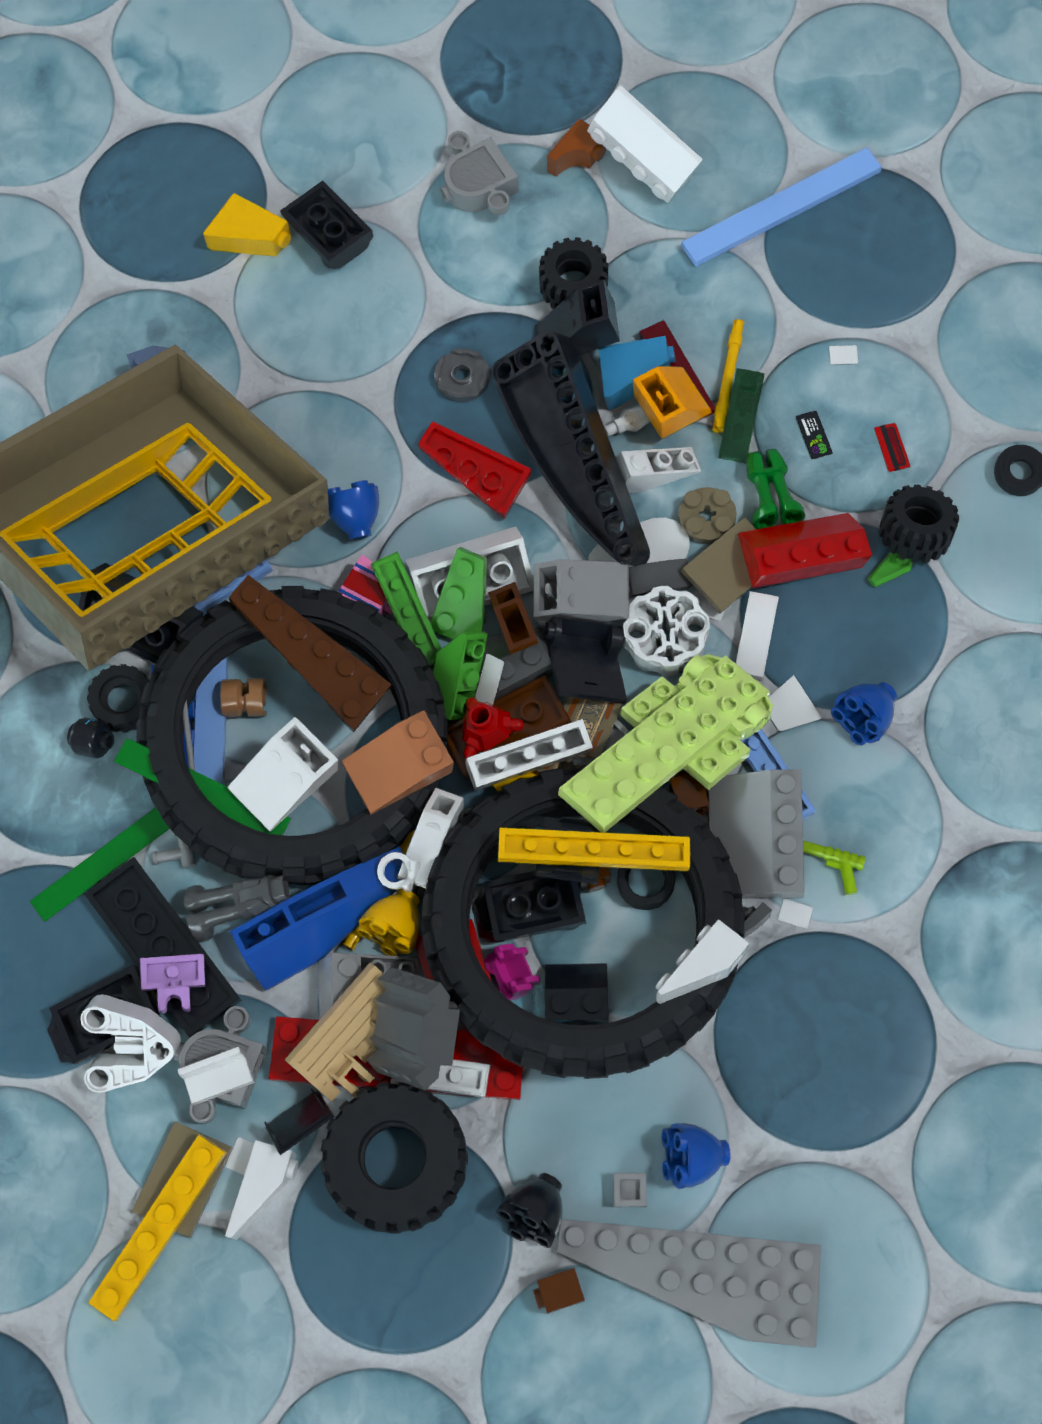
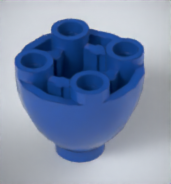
M368 480L352 483L351 489L341 490L340 487L328 489L329 516L342 531L348 534L349 540L363 539L372 535L371 528L379 510L378 486H375L374 483H368Z
M881 682L878 685H856L838 695L835 705L831 709V715L850 734L854 743L862 746L865 743L877 742L884 736L892 723L894 702L897 700L896 691L885 682Z
M675 1123L670 1128L662 1130L661 1139L666 1155V1161L662 1165L663 1177L666 1181L671 1180L678 1189L700 1185L716 1174L721 1166H728L731 1154L726 1140H719L704 1128L688 1123Z

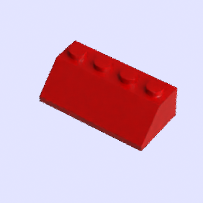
M849 513L738 533L753 588L863 568L872 556L865 529Z

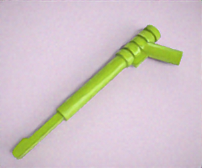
M803 840V853L824 858L823 860L827 861L826 866L840 870L845 895L858 893L853 869L855 867L857 870H863L865 856H858L855 853L850 854V852L845 850L841 851V849H833V847L828 845L826 847Z

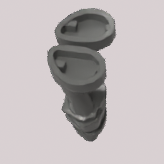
M269 874L263 878L239 879L231 885L208 890L201 885L188 887L184 895V905L188 911L193 912L187 915L186 918L191 934L199 943L206 942L214 937V926L231 920L249 919L253 915L258 916L271 906L278 905L280 901L289 899L288 882L286 880L283 881V875L273 877ZM231 899L234 901L232 905L204 911L210 905Z

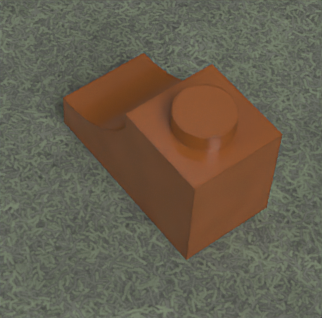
M578 119L547 155L549 173L557 177L562 171L574 166H585L590 169L596 161L599 162L603 158L606 148L592 139L591 134L587 131L590 126L588 123Z

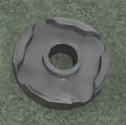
M455 349L450 354L443 355L439 359L435 367V383L439 392L447 399L455 402H468L477 399L486 391L490 383V369L478 352L470 349ZM465 370L470 375L468 378L460 380L455 377V374L458 371Z

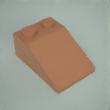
M424 710L394 725L342 760L344 768L370 814L452 773L454 765L452 758Z

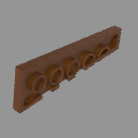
M247 575L229 596V601L257 631L263 634L269 644L279 651L287 660V663L307 681V684L313 691L323 698L328 707L352 732L356 731L391 688V683L250 575Z

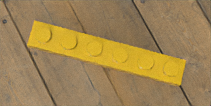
M499 828L498 862L689 871L690 837Z
M198 1134L88 1302L90 1305L114 1322L120 1318L227 1154L225 1150L202 1134Z

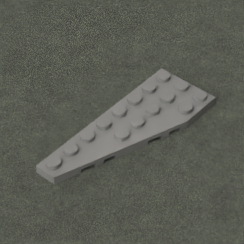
M562 1219L558 1241L559 1254L703 1319L710 1324L727 1330L747 1341L816 1348L821 1245Z

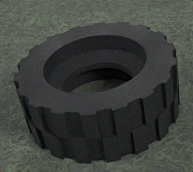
M127 664L112 665L106 670H101L100 674L92 679L93 682L88 688L87 701L90 711L97 720H102L109 724L113 732L118 733V731L127 733L130 730H137L140 701L145 684L149 682V679L137 667H130ZM120 685L130 686L136 692L135 704L124 712L114 711L108 705L109 693Z

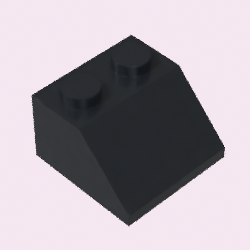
M607 963L545 964V1019L569 1025L609 1023Z

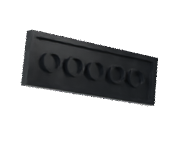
M135 857L84 893L139 969L140 958L204 954L205 987L189 988L191 1011L184 1012L182 1002L177 998H172L167 1003V1008L189 1037L203 1031L224 1015L229 1008L242 1001Z

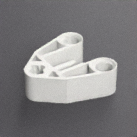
M103 994L95 996L82 1012L81 1024L91 1033L115 1035L114 1050L120 1054H100L97 1056L84 1075L85 1085L91 1091L101 1093L145 1081L172 1059L180 1045L181 1037L179 1032L149 1008ZM93 1010H99L105 1018L96 1016ZM97 1069L103 1070L107 1077L100 1075Z

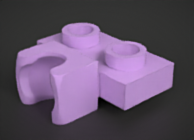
M204 954L140 958L141 990H157L159 1014L167 1012V1003L172 998H177L182 1002L184 1012H190L189 988L205 987Z

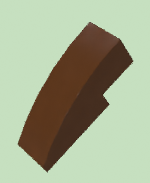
M513 582L488 592L510 653L513 654L538 644V639L516 583Z

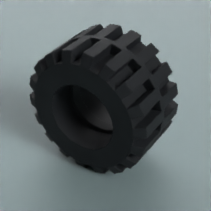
M569 237L563 238L562 243H559V241L554 242L553 248L548 247L544 251V256H541L539 266L540 292L543 294L544 301L546 303L550 302L552 309H555L579 287L604 279L608 287L607 257L605 253H601V248L598 245L593 247L592 241L588 239L582 242L580 237H575V240H570ZM569 271H579L587 277L579 281H567L560 276Z
M914 484L912 488L909 485L903 486L902 490L897 489L893 492V495L887 501L879 525V536L883 538L882 543L884 546L890 547L889 551L892 554L897 553L900 559H911V562L917 563L918 560L928 563L930 559L937 560L941 554L944 555L947 552L958 526L959 515L957 514V506L952 505L953 500L950 497L943 496L944 492L940 490L935 491L931 486L921 487L920 484Z

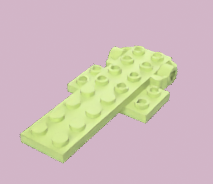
M710 654L704 656L696 655L687 663L682 676L675 686L662 676L621 708L620 716L630 723L634 729L559 788L558 795L601 833H605L681 769H684L709 790L749 757L751 749L741 741L760 731L769 721L773 708L768 697L770 691L726 655L723 658Z

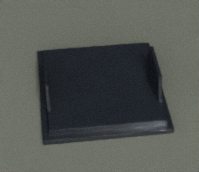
M545 816L543 818L542 830L600 832L590 822H587L586 819L564 816L561 819ZM536 864L535 876L598 885L600 867Z
M311 1088L313 1093L269 1124L266 1121L264 1122L280 1155L334 1118L319 1091L315 1092Z

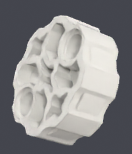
M669 586L654 587L651 592L644 596H637L629 605V618L623 623L624 648L629 651L633 657V663L645 672L654 671L660 673L663 677L676 676L694 656H703L710 631L708 614L703 612L698 598L690 592L676 591ZM660 602H664L665 607H661ZM663 621L665 622L666 629L669 633V641L666 640V634L663 630ZM695 624L699 625L702 630L693 632L688 627ZM632 631H640L644 634V636H642L641 638H633L630 636L629 633H631ZM666 656H671V659L674 661L669 662Z

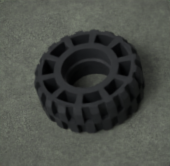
M388 1082L377 1084L376 1088L370 1090L365 1088L357 1092V1099L354 1098L350 1102L346 1100L339 1107L341 1111L335 1119L332 1118L327 1126L328 1133L326 1139H322L321 1151L323 1152V1157L320 1165L321 1172L326 1181L327 1191L346 1215L357 1223L377 1232L400 1234L404 1231L419 1230L429 1222H435L449 1206L453 1205L457 1199L456 1195L460 1188L463 1187L466 1178L468 1153L465 1136L457 1118L445 1102L435 1097L432 1092L403 1082H399V1085H390ZM400 1127L410 1130L421 1140L425 1151V1162L421 1173L412 1183L401 1188H386L374 1182L369 1176L365 1166V1152L369 1142L379 1132L387 1128Z

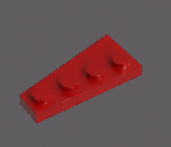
M433 421L418 443L421 451L503 519L506 518L532 474L531 468Z

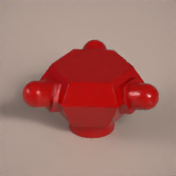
M468 698L465 703L467 708L466 714L463 715L462 741L466 745L463 756L467 759L477 755L478 751L481 752L482 750L485 752L509 738V734H512V732L522 731L524 722L521 719L512 718L510 712L489 702L483 703L478 702L476 698Z

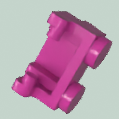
M514 943L499 945L493 949L494 952L487 955L484 961L488 972L496 977L499 984L498 990L509 1000H517L528 994L533 989V986L541 982L539 976H533L525 958L529 954L526 947L515 948Z

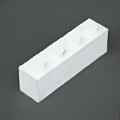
M581 719L468 757L465 764L474 790L477 791L571 759L572 757L590 752L593 747L584 721Z

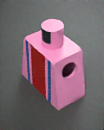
M361 555L338 592L342 593V596L354 601L361 600L378 609V613L384 617L387 613L393 615L370 565L373 562L364 555Z

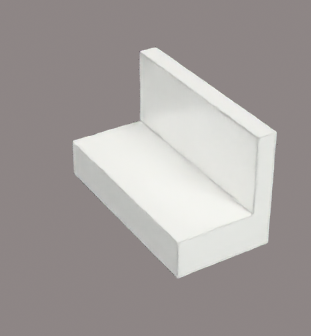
M240 1047L177 1069L179 1076L185 1081L193 1105L255 1083L246 1054Z

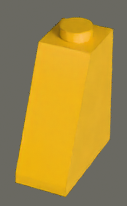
M235 193L231 195L203 232L207 247L212 251L277 256L282 249L288 246L291 240L288 221Z

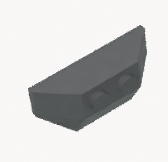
M532 624L539 643L513 654L509 651L503 633L486 641L482 666L479 672L480 677L486 654L504 661L494 701L543 675H546L547 678L554 675L548 642L543 637L544 628Z

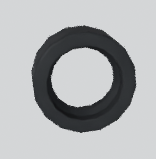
M632 868L618 869L617 886L619 893L627 904L636 909L652 910L659 908L669 900L674 891L676 877L674 870H661L664 875V885L661 891L654 896L643 897L634 893L629 886L628 875Z

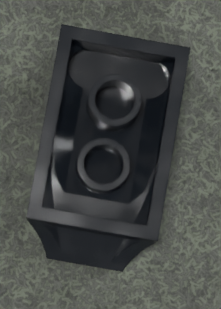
M323 180L280 210L281 215L321 257L324 266L330 269L341 268L364 252L374 237L372 229Z
M535 871L483 882V888L473 902L479 937L490 939L495 943L561 929L573 930L580 925L587 924L578 882L536 877Z
M133 964L49 1008L52 1018L47 1031L61 1062H70L77 1065L114 1046L115 1035L91 1033L81 1024L82 1012L92 998L97 995L103 994L151 1009L160 1016L158 1006L151 991L141 990V972L137 966ZM93 1010L96 1016L105 1018L102 1012Z

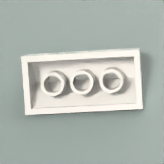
M621 85L594 117L587 130L596 143L602 144L608 149L616 161L628 167L636 179L647 184L656 197L663 199L667 203L688 182L703 160Z
M516 526L406 560L412 584L429 622L432 620L453 558L459 547L487 558L484 606L492 604L488 592L513 582L516 583L520 595L534 591V579L525 544Z

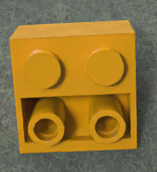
M657 366L633 379L634 397L661 439L711 413V409L683 367Z

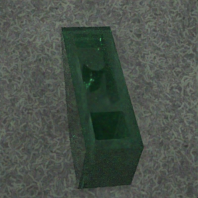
M737 368L718 456L719 459L746 464L765 373Z

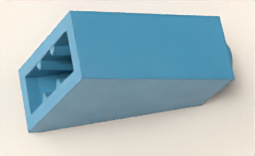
M666 336L599 348L604 398L608 410H613L634 397L633 379L657 366L671 367V363L676 362L673 345L668 346Z

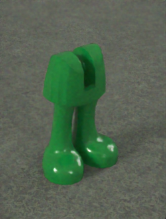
M776 448L766 450L767 468H764L759 451L748 453L746 462L747 478L755 484L759 496V507L751 518L753 527L755 529L772 527L778 521L779 515L782 524L803 521L805 518L804 508L789 493L784 477L788 472V467ZM770 483H773L777 493L779 514L771 495Z

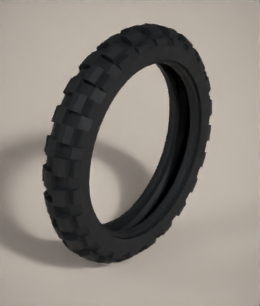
M281 586L282 589L269 590L338 644L366 660L381 677L391 683L390 690L396 701L401 721L424 710L447 749V718L439 683L435 679L430 668L431 665L421 649L413 644L408 638V633L397 623L378 613V609L361 600L354 601L346 598L340 592L323 588L320 591L304 589V586ZM226 600L206 610L207 614L197 621H191L176 635L177 639L168 649H164L153 667L154 671L149 682L145 684L140 701L136 742L149 748V758L153 773L159 782L158 784L143 776L153 804L174 835L178 836L191 851L206 862L209 861L222 868L223 871L243 879L245 877L263 878L269 874L273 877L283 875V881L286 880L288 884L310 885L320 883L360 863L363 864L383 853L393 850L409 832L411 833L418 824L427 802L435 788L438 787L441 779L373 814H370L366 808L346 823L314 834L295 836L269 834L246 827L219 811L198 788L186 763L183 724L184 705L187 700V707L189 709L194 694L202 681L222 660L244 646L264 640L265 638L231 602Z
M579 766L577 771H562V768L541 771L538 776L525 780L519 778L502 786L501 791L490 798L485 797L470 809L469 815L460 824H456L447 836L438 857L434 859L428 876L426 892L423 896L422 928L426 958L433 980L443 985L450 995V1001L455 1002L457 1008L460 1009L459 1021L474 1038L485 1047L488 1046L499 1053L502 1058L522 1068L526 1066L541 1071V1074L561 1078L572 1076L595 1079L608 1078V1075L623 1072L628 1074L648 1067L650 1063L664 1056L668 1057L686 1045V1042L698 1031L700 1032L715 1015L719 1005L725 999L734 980L738 964L726 978L659 1004L655 1002L630 1017L598 1025H569L538 1017L514 1004L498 990L482 969L471 943L469 920L473 895L485 869L498 854L499 828L534 829L543 825L544 816L560 819L563 816L584 818L562 799L558 792L563 784L585 767ZM661 786L618 821L617 824L624 825L642 835L690 837L689 871H681L687 882L695 907L696 938L706 925L712 927L718 919L744 938L745 913L743 912L742 892L737 873H734L730 863L729 854L719 837H715L707 827L708 823L692 807L688 808L677 799V795ZM695 939L694 948H695V946L699 943L696 939Z

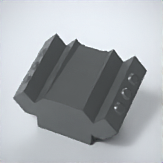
M391 967L378 978L386 991L374 1000L378 1004L374 1034L369 1039L378 1050L367 1061L379 1074L426 1090L439 1078L440 1065L447 1066L453 1063L460 1009L457 1008L455 1002L450 1001V995L440 982Z

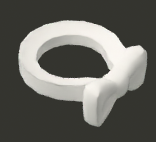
M399 852L389 853L381 859L378 865V879L389 889L399 890L403 888L406 892H411L421 862L411 860L408 856ZM394 859L402 860L409 869L407 879L398 882L388 881L384 873L386 865Z

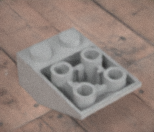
M566 559L534 564L533 618L543 628L545 623L549 622L553 616L598 623L629 618V565L620 564L619 562Z
M331 952L318 961L320 1019L369 963L374 964L382 973L393 967L419 976L418 957Z

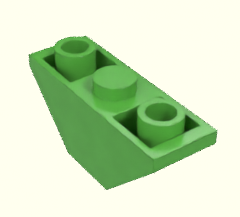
M462 633L436 654L433 675L439 683L444 699L446 718L449 720L462 719L463 715L466 714L467 708L465 703L467 699L475 698L488 633Z

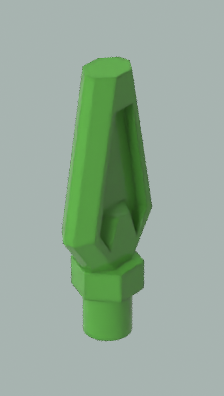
M889 552L867 579L876 588L911 571L913 562L907 558L905 560L900 559L897 553L892 554Z

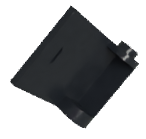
M555 616L549 622H546L543 629V637L548 642L557 695L625 704L627 696L618 661V655L624 639L622 626Z

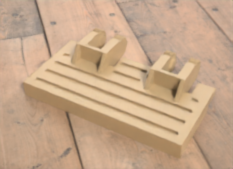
M372 963L367 965L285 1059L286 1062L331 1102L341 1092L332 1084L334 1080L357 1099L356 1093L359 1092V1089L344 1078L351 1068L365 1082L370 1083L374 1079L353 1058L356 1055L366 1063L367 1059L377 1050L369 1039L374 1034L378 1004L374 1000L386 989L378 980L384 973Z

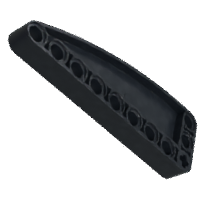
M553 331L542 332L495 362L492 374L501 399L535 465L576 521L620 564L631 566L646 564L650 558V548L571 339L565 335ZM594 443V450L593 452H591V448ZM604 469V475L601 479V472ZM612 495H613V496H614V500H613V503H612V505H611V502H610V501H611V497H612ZM622 521H623L624 526H623V529H622V531H621V530H620V525H621V523H622ZM633 547V556L630 557V550Z

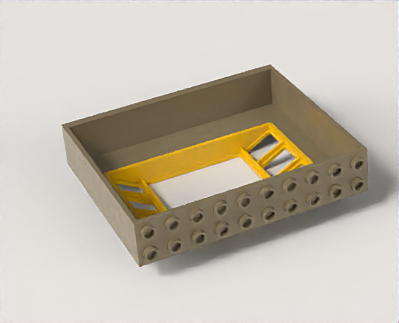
M176 344L0 442V580L88 671L106 663L115 654L131 647L145 635L155 632L164 623L180 616L194 604L204 601L216 590L229 585L235 578L246 571H251L265 559L276 555L284 547L300 540L303 535L316 527L322 526L329 520L327 479ZM189 438H192L207 452V455L184 481H181L165 465ZM215 462H218L234 479L208 506L191 489ZM154 472H158L199 511V513L97 575H94L53 534L56 530ZM244 486L260 502L226 523L218 515V512L238 489ZM206 521H210L217 528L191 545H188L181 538ZM45 539L58 553L29 558L15 542ZM169 544H173L180 551L152 569L143 561ZM69 564L84 579L55 584L40 568ZM131 567H135L142 574L113 593L104 585ZM95 590L103 599L82 611L67 594Z

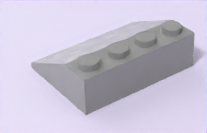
M801 769L764 770L726 775L709 789V829L715 837H719L730 856V863L734 873H737L742 898H803L804 857Z

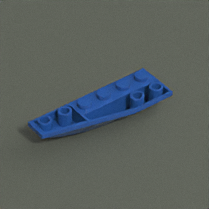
M401 847L338 873L230 931L242 957L265 991L318 963L359 926L360 918L375 902L393 895L397 891L389 889L380 882L377 869L381 859L387 854L393 852L404 854ZM394 859L386 865L384 873L388 881H401V879H398V873L403 863L402 860Z

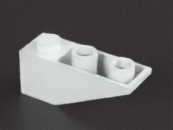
M692 447L621 451L616 457L629 493H639L701 472Z
M435 788L427 802L406 853V856L411 860L421 862L416 879L414 880L415 885L427 888L428 876L435 857H438L444 846L445 839L455 825L460 824L463 820V797ZM404 862L398 873V879L401 880L407 879L409 869Z
M719 919L712 927L706 925L696 938L699 943L692 951L687 948L677 960L676 964L679 967L674 973L670 975L667 972L655 988L658 990L656 1002L659 1004L726 978L747 954L750 943Z

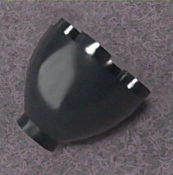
M541 1173L537 1179L520 1184L511 1190L496 1210L497 1215L509 1226L508 1233L519 1241H524L527 1238L545 1248H550L562 1222L563 1207L559 1193L562 1189V1184L552 1175Z

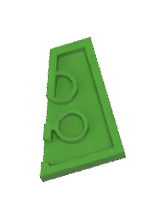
M462 547L457 548L430 623L433 631L453 640L462 633L483 632L485 624L484 594H486L487 576L486 557Z

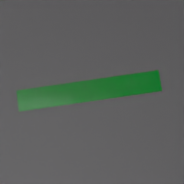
M126 738L113 762L159 784L156 775L153 773L149 758V748ZM188 768L201 792L226 816L257 831L276 835L284 834L292 819L291 817L287 816L272 831H269L231 793L227 786Z
M155 807L29 902L43 921L46 922L170 828L163 821Z

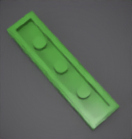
M398 551L371 563L370 565L397 624L408 633V638L413 644L421 649L430 665H434L436 654L441 650V646Z

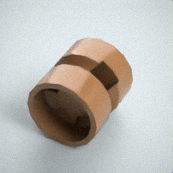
M223 679L220 693L223 716L241 717L244 712L249 717L266 716L267 711H264L263 706H266L267 699L266 679H247L245 683L241 679Z

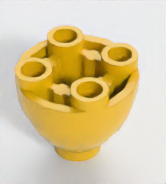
M399 889L396 894L375 902L360 918L356 932L364 939L372 940L380 945V950L387 956H397L398 953L410 954L414 950L420 934V917L417 907L420 899L413 892Z

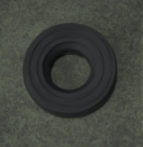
M1020 444L1008 447L999 455L994 466V476L997 484L1011 495L1027 496L1033 494L1042 486V454L1037 449L1028 445ZM1017 461L1025 462L1030 466L1032 474L1027 479H1017L1011 474L1010 465Z

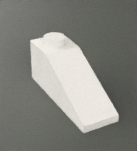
M255 1140L225 1237L237 1240L287 1186L288 1180L294 1179L299 1161L295 1160L297 1154L287 1150L280 1155L274 1145Z

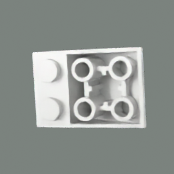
M294 717L266 743L227 788L269 831H272L338 771V759Z

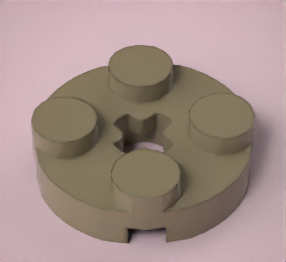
M705 487L686 493L679 508L678 520L681 528L692 537L693 541L700 544H712L735 525L737 512L735 504L730 499V494L727 491ZM708 510L714 513L715 516L711 517V521H705V517L699 514Z

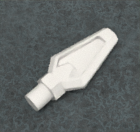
M638 405L623 409L619 418L612 420V423L604 426L609 437L624 431L637 432L650 423V420L641 406Z

